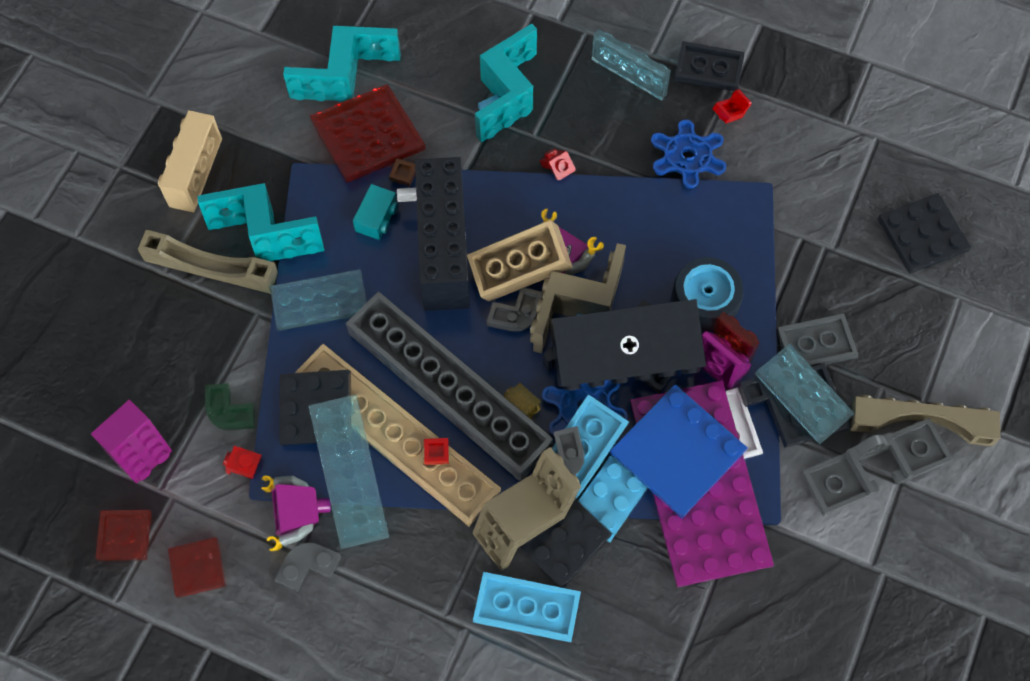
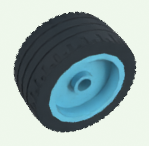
M713 257L694 259L688 262L678 273L672 290V302L697 299L701 331L717 330L728 325L738 313L743 299V283L736 269L721 259Z

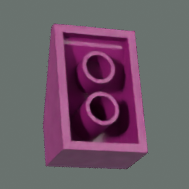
M706 331L702 335L706 366L701 368L717 382L723 380L724 387L727 390L733 389L748 374L751 364L744 354L737 353L732 349L726 339L719 338L716 334Z

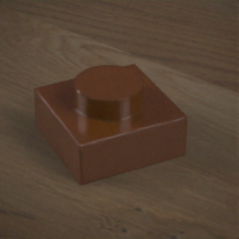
M397 158L389 175V180L410 187L416 175L415 164Z

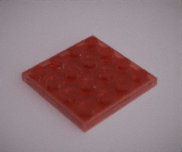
M388 84L310 115L313 126L346 183L395 163L397 158L403 160L426 150L424 141Z

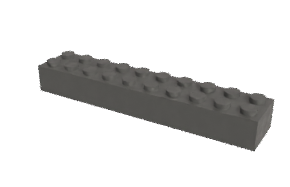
M379 291L346 322L350 336L519 481H522L536 467V462L539 460L542 452L553 447V438Z

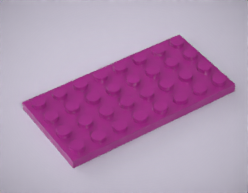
M723 380L681 389L739 440ZM667 392L630 400L635 425ZM744 455L737 460L683 519L653 493L677 588L774 566Z

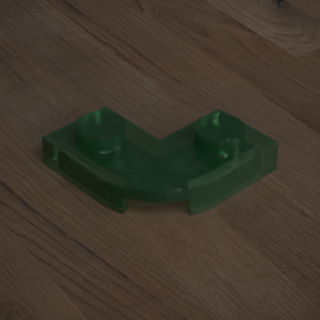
M229 383L205 385V409L213 425L222 430L255 428L253 403L231 405V386Z

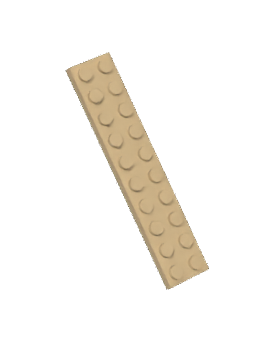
M322 344L295 373L350 370L352 430L470 527L480 515L484 504L497 496L501 488L450 446L449 464L425 465L424 439L439 437L327 346Z

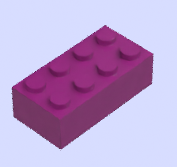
M130 400L124 403L91 433L114 462L136 484L140 480L146 479L150 475L151 470L157 464L166 461L169 453L172 452L150 419Z

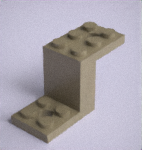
M617 243L615 251H610L608 268L604 273L602 283L551 271L550 278H545L543 296L542 299H539L536 312H538L536 320L533 319L530 333L532 334L530 342L533 343L534 352L543 353L550 328L549 320L552 319L554 313L576 316L577 313L590 314L611 311L623 268L626 245Z
M550 447L542 452L530 476L484 504L472 534L500 571L509 567L518 547L565 518L581 488L578 478L575 474L570 473L564 465L562 457Z

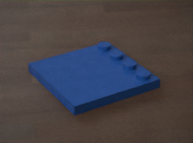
M674 385L610 450V454L683 519L747 451L748 447L677 385Z

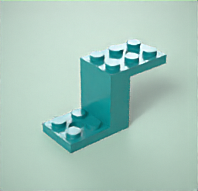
M533 24L528 25L480 55L481 81L493 95L497 94L499 97L475 113L476 137L480 142L493 138L497 132L503 128L510 127L514 121L521 117H526L533 110V85L517 68L518 65L531 60L537 54V28Z
M333 26L328 69L284 67L283 76L289 97L296 100L353 101L358 59L400 61L401 52L398 30L394 28Z
M265 183L197 196L198 204L208 230L247 223L249 239L256 258L272 262L325 251L316 216L275 224L274 213Z

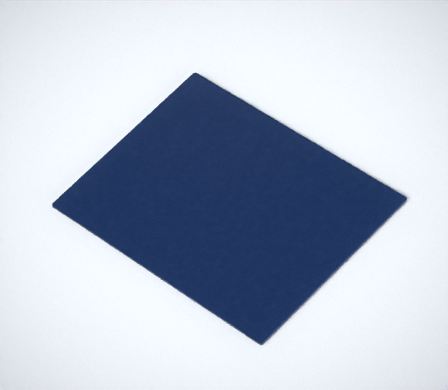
M309 163L292 164L284 222L316 216L325 251L279 260L254 452L261 454L262 458L254 478L250 480L249 497L251 500L272 501V492H266L261 489V487H267L270 484V481L262 480L263 476H269L273 479L281 476H295L307 482L309 487L315 488L316 499L329 498L330 504L448 510L353 430L352 442L280 445V374L295 373L322 344L332 350L436 436L448 438L449 446L501 488L499 494L520 482L349 335L346 322L378 291L553 438V446L556 443L554 435L549 431V425L559 416V409L556 405L547 403L542 398V391L548 386L564 389V386H558L556 368L548 371L543 365V354L552 347L550 328L543 353L533 351V343L530 342L531 326L516 332L487 326L492 303L496 302L515 307L520 289L490 302L481 298L467 257L470 308L424 311L420 286L417 201L399 202L398 211L395 215L391 216L389 229L386 234H382L380 240L355 231L353 219L371 184L395 192L397 197V189L416 188V175L411 186L408 187L389 180L393 167ZM462 170L467 255L544 222L541 217L544 209H548L546 213L548 219H551L553 212H556L557 218L553 222L560 228L586 244L591 237H596L597 240L593 244L594 248L600 242L604 244L601 251H595V257L586 270L572 276L602 283L604 273L608 268L610 251H615L617 243L626 245L623 268L611 311L637 307L643 299L651 305L672 302V290L675 279L688 262L702 257L721 259L732 265L736 272H738V275H740L743 283V299L738 313L728 325L707 332L726 339L732 349L737 353L744 354L748 358L751 367L748 374L740 382L759 377L763 380L778 376L773 185L771 183L699 180V184L695 188L687 189L683 184V179L569 174L561 180H556L554 174ZM544 280L524 288L542 292ZM554 313L552 319L569 316ZM699 367L700 372L681 374V370H677L676 375L671 377L660 393L668 392L674 385L684 389L717 381L701 367ZM628 377V382L620 383L619 388L610 395L611 404L617 408L624 409L628 415L627 421H629L613 447L635 426L630 400L660 394L641 380H635L634 377ZM763 402L747 407L763 454L746 458L745 463L762 524L778 525L781 522L779 433L767 403ZM610 451L601 463V465L599 466V468L597 469V471L595 472V474L593 475V477L591 478V480L589 481V483L587 484V486L585 487V489L578 497V500L581 498L583 493L586 491V489L591 484L593 479L596 477L598 472L601 470L603 465L606 463L608 458L612 456L610 454ZM534 469L526 477L530 476ZM646 490L628 518L659 520L651 490Z

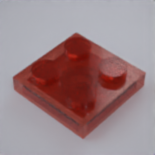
M725 312L717 318L713 334H716L719 338L726 339L730 343L731 348L737 353L744 354L750 363L760 343L756 335L749 330L746 331L739 325L736 318L728 316Z
M102 510L100 512L96 559L98 561L147 560L152 512L150 510Z
M217 537L168 549L174 592L177 598L226 586Z

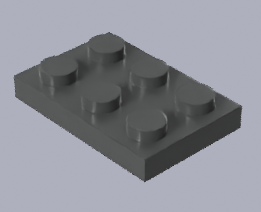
M844 313L777 328V335L789 372L824 363L828 365L851 360L858 356Z

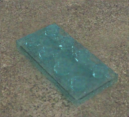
M600 29L595 32L592 49L593 61L658 99L663 100L665 98L671 70L665 65L653 61L646 54L632 49L627 43L620 42L611 34L605 33Z
M361 269L270 286L278 331L349 318L355 315L367 303Z
M791 344L787 345L755 372V375L819 444L825 441L855 414Z

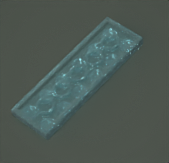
M357 395L309 405L341 549L389 538Z

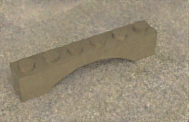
M150 230L145 231L138 247V251L145 262L269 294L272 293L277 280L278 271L274 262L255 257L233 258L215 255L188 246L168 235Z
M870 395L856 396L851 403L850 431L874 434L894 423L923 421L930 418L932 423L953 431L969 444L994 446L1000 440V412L992 411L986 407L971 409L965 405H955L952 407L944 406V404L939 402L923 404L917 400L904 402L896 401L895 398L891 397L876 399Z

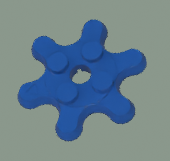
M682 120L678 124L679 133L676 136L668 137L662 133L652 135V145L665 153L663 158L656 160L653 164V169L657 175L662 176L668 172H677L682 175L684 186L687 189H693L699 184L698 174L704 171L714 175H721L726 170L725 162L715 158L712 154L714 149L719 148L723 144V136L719 133H711L706 137L698 136L694 132L692 121ZM689 152L693 154V157L685 159L683 153Z
M605 380V385L588 387V384L584 383L580 384L581 389L568 391L554 386L546 387L542 391L543 400L556 405L559 409V416L549 425L551 434L554 435L553 432L567 427L579 409L578 404L583 402L588 394L627 420V412L622 408L613 406L610 402V395L619 388L620 383L611 384V380Z

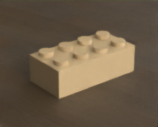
M188 110L186 118H183L181 121L180 133L174 139L173 151L166 159V168L159 177L158 186L169 207L195 212L198 204L197 196L202 194L222 137L213 115Z
M552 220L467 255L480 296L489 302L549 278L551 271L561 273L573 268L559 227Z

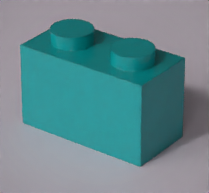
M371 184L353 219L355 231L380 240L382 234H386L389 229L391 216L395 215L398 211L399 202H397L396 193Z

